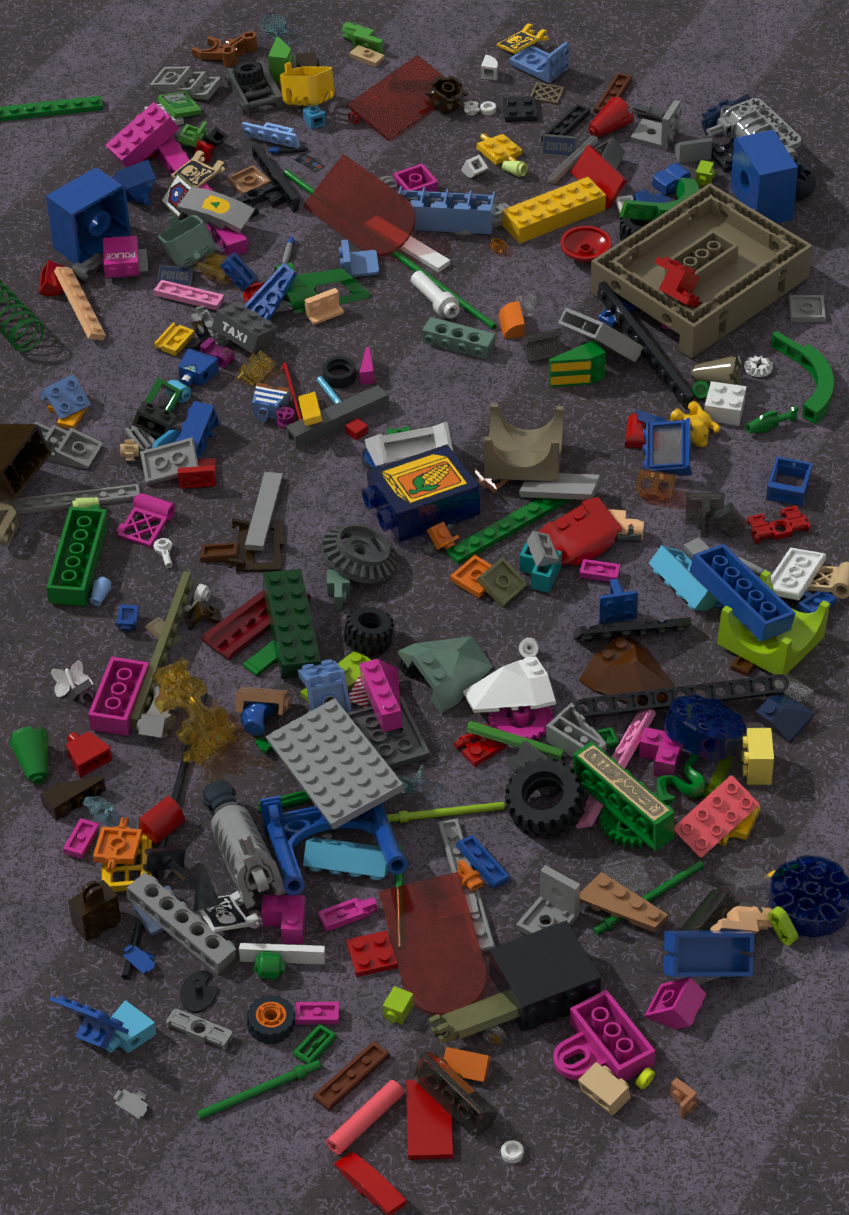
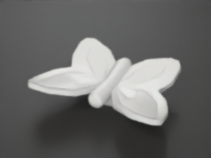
M81 661L75 662L70 670L68 668L65 671L61 669L51 670V674L57 682L55 694L58 698L65 696L69 692L70 686L73 689L76 687L75 684L78 686L87 679L93 685L92 680L83 674Z

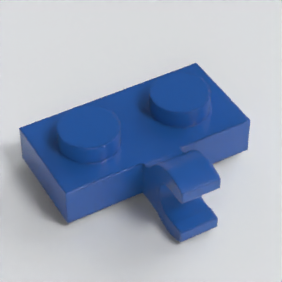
M806 589L800 600H796L798 602L797 610L802 613H812L817 611L819 604L823 600L830 603L831 607L836 604L837 598L828 592L817 591L811 594Z

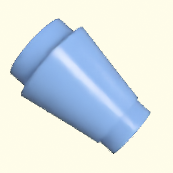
M98 577L94 581L90 599L91 604L101 605L112 589L109 579Z

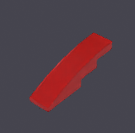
M350 1152L334 1163V1166L361 1196L364 1194L374 1206L378 1205L386 1215H393L407 1205L406 1199L395 1187L354 1152Z

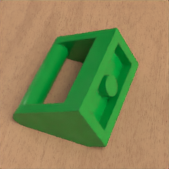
M158 377L145 402L152 403L162 387L174 392L164 409L172 412L183 391Z

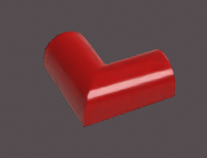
M637 413L631 414L627 419L626 448L643 449V445H646V440H644L643 436L645 422L638 420ZM653 433V449L661 450L662 433Z

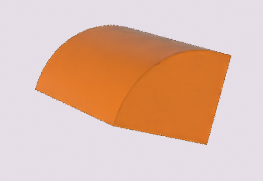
M519 301L506 304L498 314L504 339L525 337V323Z
M446 1047L443 1061L449 1068L442 1067L441 1073L484 1082L492 1056Z

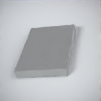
M193 437L140 451L147 485L178 478V468L199 466Z

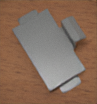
M125 1089L122 1092L118 1090L114 1096V1099H116L115 1104L138 1119L141 1116L143 1117L148 1110V1104L141 1100L146 1098V1094L140 1090L136 1094L130 1093Z

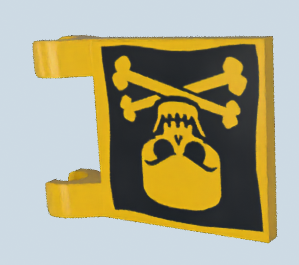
M526 24L522 31L497 43V46L515 54L540 40L547 41L549 37H543L544 33H547V30L544 29L534 36L535 31L530 30L533 25Z

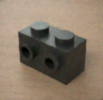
M143 401L137 410L132 425L161 437L172 429L176 415L168 410L158 408L152 403Z

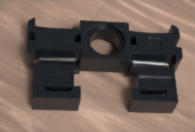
M269 181V184L261 188L255 187L242 193L243 196L236 199L255 209L250 218L259 215L258 207L254 205L265 201V198L269 199L272 208L285 203V196L279 192L278 185H274L272 181Z

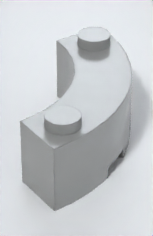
M158 681V685L154 687V700L146 714H142L141 719L138 720V734L159 738L168 736L167 730H172L176 721L174 713L181 708L185 692L183 685Z

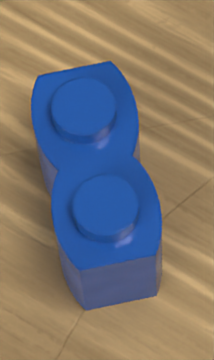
M673 163L665 170H661L653 176L652 186L665 196L674 194L679 179H691V172L679 163Z

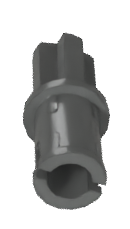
M634 104L632 108L633 113L646 116L647 119L653 118L662 121L665 115V111L654 109L652 106L647 107Z

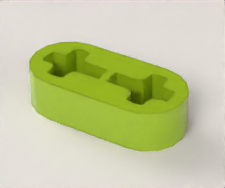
M777 906L768 913V919L780 941L787 946L793 944L798 939V934L786 911Z

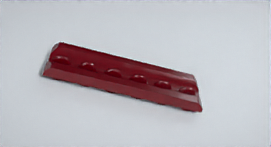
M263 590L207 631L202 641L230 660L271 629ZM306 592L307 599L309 600L311 595Z

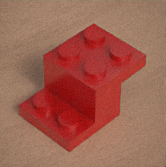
M665 256L664 259L657 257L655 263L668 270L659 290L695 308L703 304V302L699 301L700 297L692 293L700 279L695 274L696 271Z

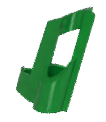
M290 262V263H285V264L288 265L293 271H295L292 262ZM276 265V266L274 267V268H275V271H276L281 265ZM342 268L298 274L284 297L287 298L295 314L305 312V299L318 295L316 286L339 281L353 293L339 297V305L368 299L370 293Z

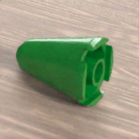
M32 726L21 728L11 734L12 738H9V745L25 776L33 784H40L48 777L49 734L47 729L38 726L39 729H33Z

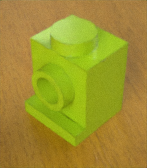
M700 161L695 177L698 185L706 186L709 183L712 184V179L714 180L716 174L714 162Z

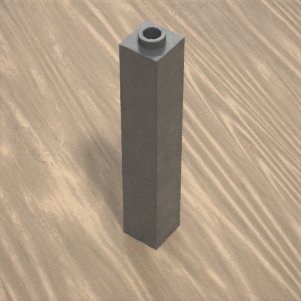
M379 385L321 410L322 422L305 426L304 420L301 419L286 426L287 439L296 449L344 428L346 424L355 418L362 420L388 408L389 395Z

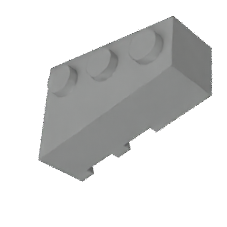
M572 702L546 725V741L555 747L563 749V752L572 758L573 753L591 741L595 745L600 746L606 753V742L593 727L586 723L584 716L575 710Z

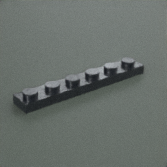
M258 142L252 144V156L265 175L274 182V185H278V190L285 196V202L291 211H299L300 198L298 194L293 192L292 186L288 185L285 176L280 174L278 167L273 164L271 157L266 155L265 149L261 148Z

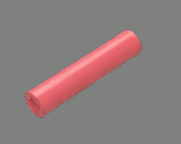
M390 1080L326 1140L329 1149L337 1155L343 1153L404 1095L402 1087L396 1081Z

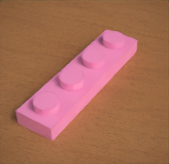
M161 280L154 289L155 296L196 306H204V308L216 311L224 302L223 294Z

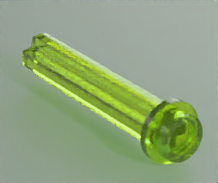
M731 748L724 750L709 785L704 788L705 797L723 783L735 757V751Z

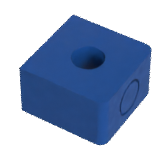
M768 130L734 138L731 188L737 199L775 223L793 220L798 166L776 132Z
M99 168L88 171L46 195L53 248L74 264L77 262L83 263L96 253L102 254L103 238L126 237L131 234L126 188Z

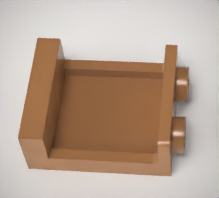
M241 687L236 692L235 712H243L249 701L278 703V715H283L288 711V708H291L292 697L288 696L289 691Z

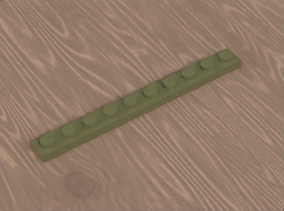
M183 571L130 718L132 730L137 731L138 720L141 719L142 714H146L147 710L150 709L153 702L154 687L158 685V679H161L163 676V665L167 664L168 651L173 648V636L178 634V623L180 620H183L184 607L188 605L189 593L194 589V580L191 578V572Z

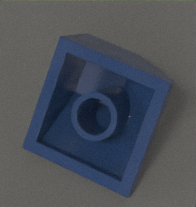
M785 693L768 697L756 711L759 723L767 728H771L772 732L789 743L792 742L815 715L814 712Z

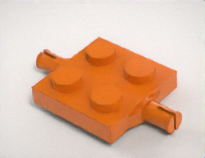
M124 817L121 818L119 826L101 827L93 854V861L108 863L107 873L111 872L113 874L116 864H135L143 834L142 829L127 827L129 823L127 817H125V820Z

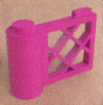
M140 493L134 497V508L125 523L119 525L116 534L118 538L151 548L167 521L173 518L176 505L175 503ZM136 514L144 516V519L137 522L133 520ZM155 520L160 521L159 525L151 527L149 522ZM147 523L148 529L138 532L137 526ZM132 528L136 531V533L131 535L125 534L127 530ZM149 533L152 535L149 541L143 540L140 537Z

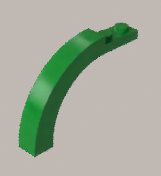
M680 178L675 190L678 200L666 203L625 200L620 216L628 219L653 221L699 191V186L695 179Z
M776 331L772 334L771 347L803 366L815 381L816 390L810 399L803 404L802 417L816 425L827 414L832 403L834 388L832 369L824 356L809 344L803 347Z

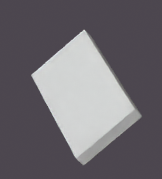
M790 548L771 575L772 585L779 597L800 600L825 562L826 554Z

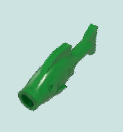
M794 406L789 412L777 415L778 412L776 410L766 412L750 423H747L746 430L749 434L767 433L770 429L778 427L780 422L789 419L790 421H797L798 407Z

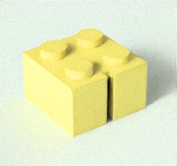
M747 728L746 736L742 737V747L745 748L741 749V761H744L745 764L742 766V775L746 777L747 785H771L774 764L771 728Z

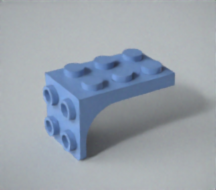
M564 42L550 54L531 45L509 59V64L550 83L569 68V43Z

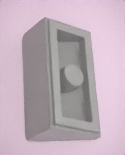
M533 531L527 539V544L536 566L558 563L559 559L549 534Z

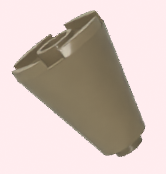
M730 356L696 364L691 369V378L695 382L705 381L709 385L712 381L741 386L742 373H739V367H741L740 357Z

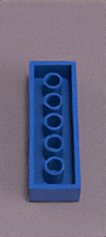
M725 544L693 555L689 572L724 606L732 608L733 615L760 642L791 630L796 613Z

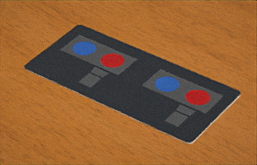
M306 154L295 159V161L314 173L325 167Z

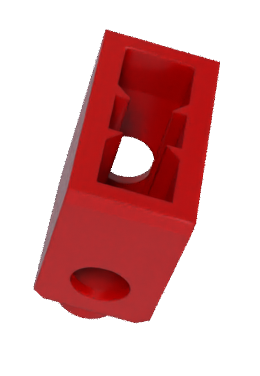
M72 732L68 735L67 740L69 742L66 744L67 756L80 778L112 761L111 748L92 732H86L80 736L77 732Z

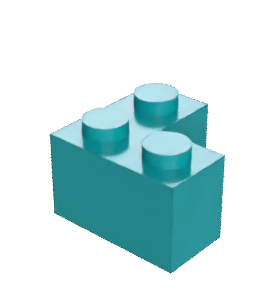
M525 543L520 553V571L531 574V589L550 593L562 567V551L555 550L559 559L558 563L536 566L529 546Z

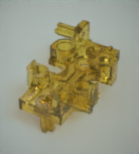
M181 657L177 662L160 668L151 675L159 687V695L155 698L154 704L161 714L175 707H182L188 713L189 718L181 723L182 727L176 732V735L183 743L192 745L190 750L182 754L184 756L182 760L188 763L196 761L198 765H201L212 754L227 748L238 739L233 733L236 730V723H232L229 720L228 714L222 706L218 705L208 708L201 702L200 696L208 692V687L199 677L190 676V672L186 670L189 667V660Z

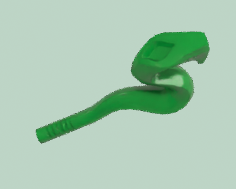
M698 733L693 735L691 754L683 765L684 774L693 784H687L674 775H663L657 779L656 795L666 805L675 802V796L667 793L666 787L668 785L676 787L688 798L697 799L704 796L705 778L692 768L699 756L701 735Z

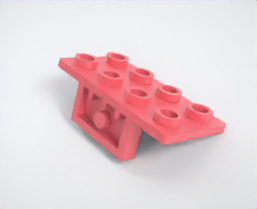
M731 775L676 824L674 832L699 858H702L759 806V803Z

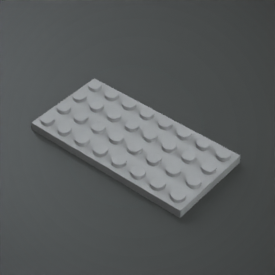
M335 698L266 736L268 743L333 830L405 790L403 783Z

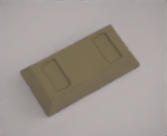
M158 617L148 623L145 629L159 640L165 622ZM179 634L174 635L173 646L184 640L183 637Z

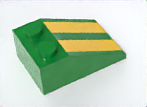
M593 340L549 359V386L590 385L605 378L606 352Z

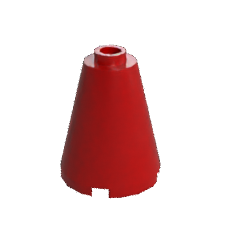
M613 96L589 124L588 131L590 135L600 138L633 123L634 115L629 113L628 108L630 107L619 96Z

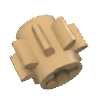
M134 439L125 440V444H120L121 457H125L126 461H135V457L140 456L139 443H134Z

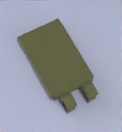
M499 993L446 1013L443 1016L439 1014L428 1018L432 1026L440 1022L437 1027H431V1032L434 1035L447 1032L445 1035L438 1036L441 1043L455 1040L457 1037L462 1039L520 1016L518 1008L503 993Z

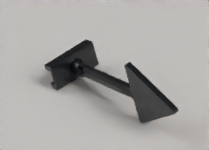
M183 846L145 849V854H147V862L143 864L145 871L171 870L195 890L193 911H200L220 905L204 864L198 865L197 880L183 869L186 852Z

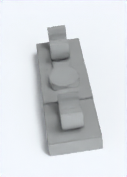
M204 306L197 307V313L191 315L192 320L204 321L212 339L215 340V344L219 346L230 344L228 338L212 329L214 318L207 309L204 310ZM198 325L199 330L204 333L203 328Z

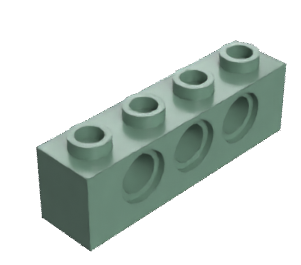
M430 317L422 329L423 343L488 360L495 348V333Z

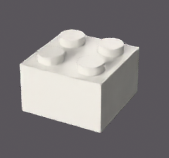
M711 381L704 411L716 423L740 426L745 405L746 386Z

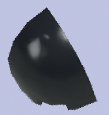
M215 127L205 137L204 141L207 144L210 143L216 146L222 144L229 136Z

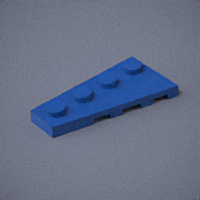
M283 263L244 306L251 311L257 312L264 319L270 320L297 274L288 265Z

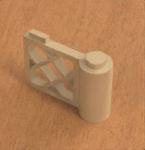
M843 562L839 567L821 566L816 574L819 579L812 580L807 588L808 591L831 592L840 599L849 597V562Z

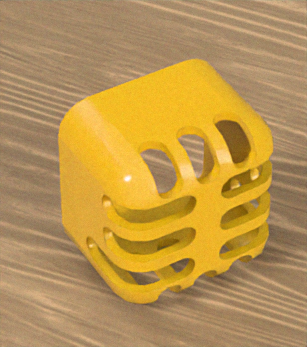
M291 62L284 64L285 73L280 74L283 101L287 105L316 106L335 95L332 67L302 66L292 69Z

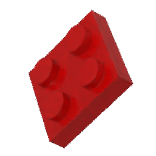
M387 930L346 939V945L356 977L398 968Z

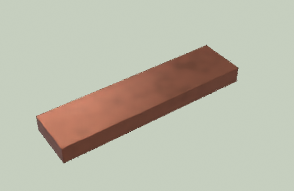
M617 73L595 106L594 113L598 114L613 96L621 98L631 83L632 76Z
M373 1041L313 1095V1099L327 1111H330L390 1057L389 1052Z

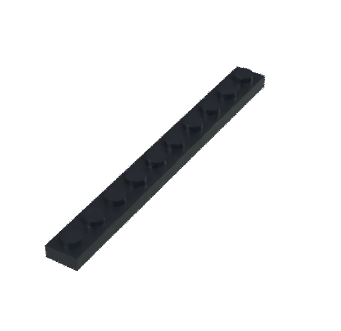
M605 281L599 283L598 299L604 303L607 311L611 312L615 321L621 325L624 333L633 341L643 346L642 356L649 361L651 368L656 370L659 378L666 383L669 391L673 392L678 403L682 404L685 409H688V405L693 401L694 395L607 283Z

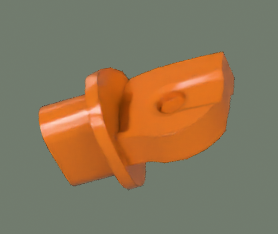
M464 860L458 861L457 872L462 880V886L468 887L471 891L481 888L484 882L480 879V873L472 870Z

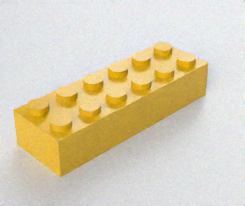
M589 177L503 209L502 226L520 244L604 211L606 194Z

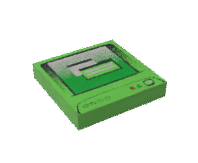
M186 92L158 96V101L174 119L201 115L202 109Z

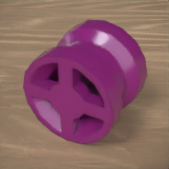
M282 407L277 410L278 427L286 429V426L295 422L292 408Z

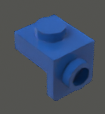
M119 604L118 620L116 619L115 624L121 631L130 632L131 629H137L139 606Z

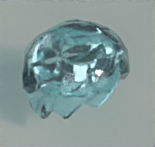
M267 13L262 18L261 29L268 36L276 39V37H282L287 32L288 20L284 16L280 17L279 14Z

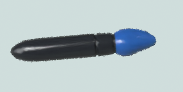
M288 146L273 147L268 152L272 154L305 152L308 150V147L300 146L298 149Z

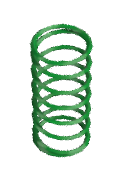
M0 279V303L8 300L6 307L0 312V317L5 311L15 307L12 315L6 321L0 323V325H3L0 332L5 339L9 340V343L15 350L28 351L39 344L43 338L44 324L38 320L34 313H31L29 308ZM4 293H7V294H8V297L2 299L3 296H4ZM11 300H14L15 304L9 306ZM21 307L22 311L16 313L17 308ZM21 314L19 322L11 329L5 330L8 322ZM24 314H28L29 318L22 321ZM31 322H35L36 326L32 337L23 344H15V339L21 337L28 330ZM28 323L25 330L15 337L19 328ZM40 325L42 332L38 341L28 348H19L28 344L35 337Z

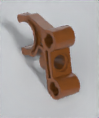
M247 31L236 39H228L225 45L221 44L220 39L208 36V46L213 47L206 50L193 47L192 55L201 60H223L225 67H233L237 64L238 57L245 52H254L258 49L256 33L254 31Z

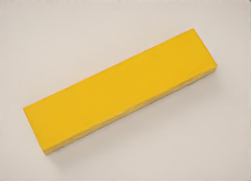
M312 392L298 396L305 426L322 422L316 393Z

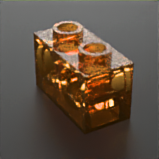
M641 468L638 471L635 491L640 492V496L650 497L651 494L658 496L657 499L668 501V498L674 496L677 475ZM644 478L651 481L650 488L643 486L642 481ZM662 482L669 484V491L665 492L661 489L660 485Z

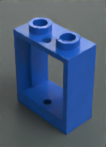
M777 456L768 482L766 500L803 506L812 476L813 463ZM784 474L804 478L802 487L776 483L778 475Z

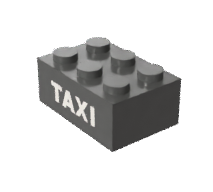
M239 302L217 310L212 324L213 330L252 354L272 345L278 328L270 320L264 319L257 312L251 311Z

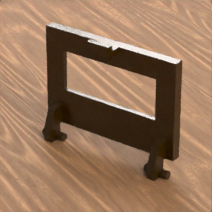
M233 518L232 529L239 526L238 542L240 548L238 559L229 558V568L236 566V572L281 571L282 550L285 536H283L284 521H271L270 529H274L272 562H253L254 550L245 549L251 521Z

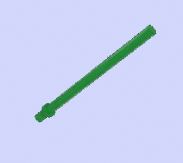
M699 860L641 898L651 902L704 868L703 863ZM612 916L608 919L604 918L599 925L593 928V932L599 935L605 930L609 931L613 925L624 918L618 919Z

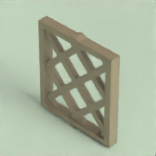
M536 82L530 96L536 93L538 96H535V101L558 105L564 87Z

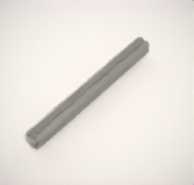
M594 135L589 137L548 177V182L555 184L577 163L587 145L594 147L598 143V137Z

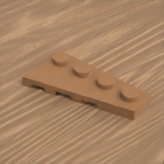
M603 872L580 892L581 905L585 903L599 912L604 910L611 913L612 917L618 919L625 918L630 920L631 924L654 933L668 920V914Z

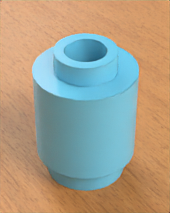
M178 380L168 381V383L183 391L178 400L179 403L189 400L191 395L189 387ZM165 389L167 394L172 397L174 392Z

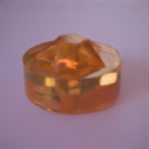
M493 238L489 247L494 252L504 253L507 244L499 238Z

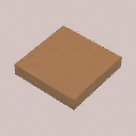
M254 165L226 177L227 183L242 196V193L255 187L261 188L266 186L271 181Z

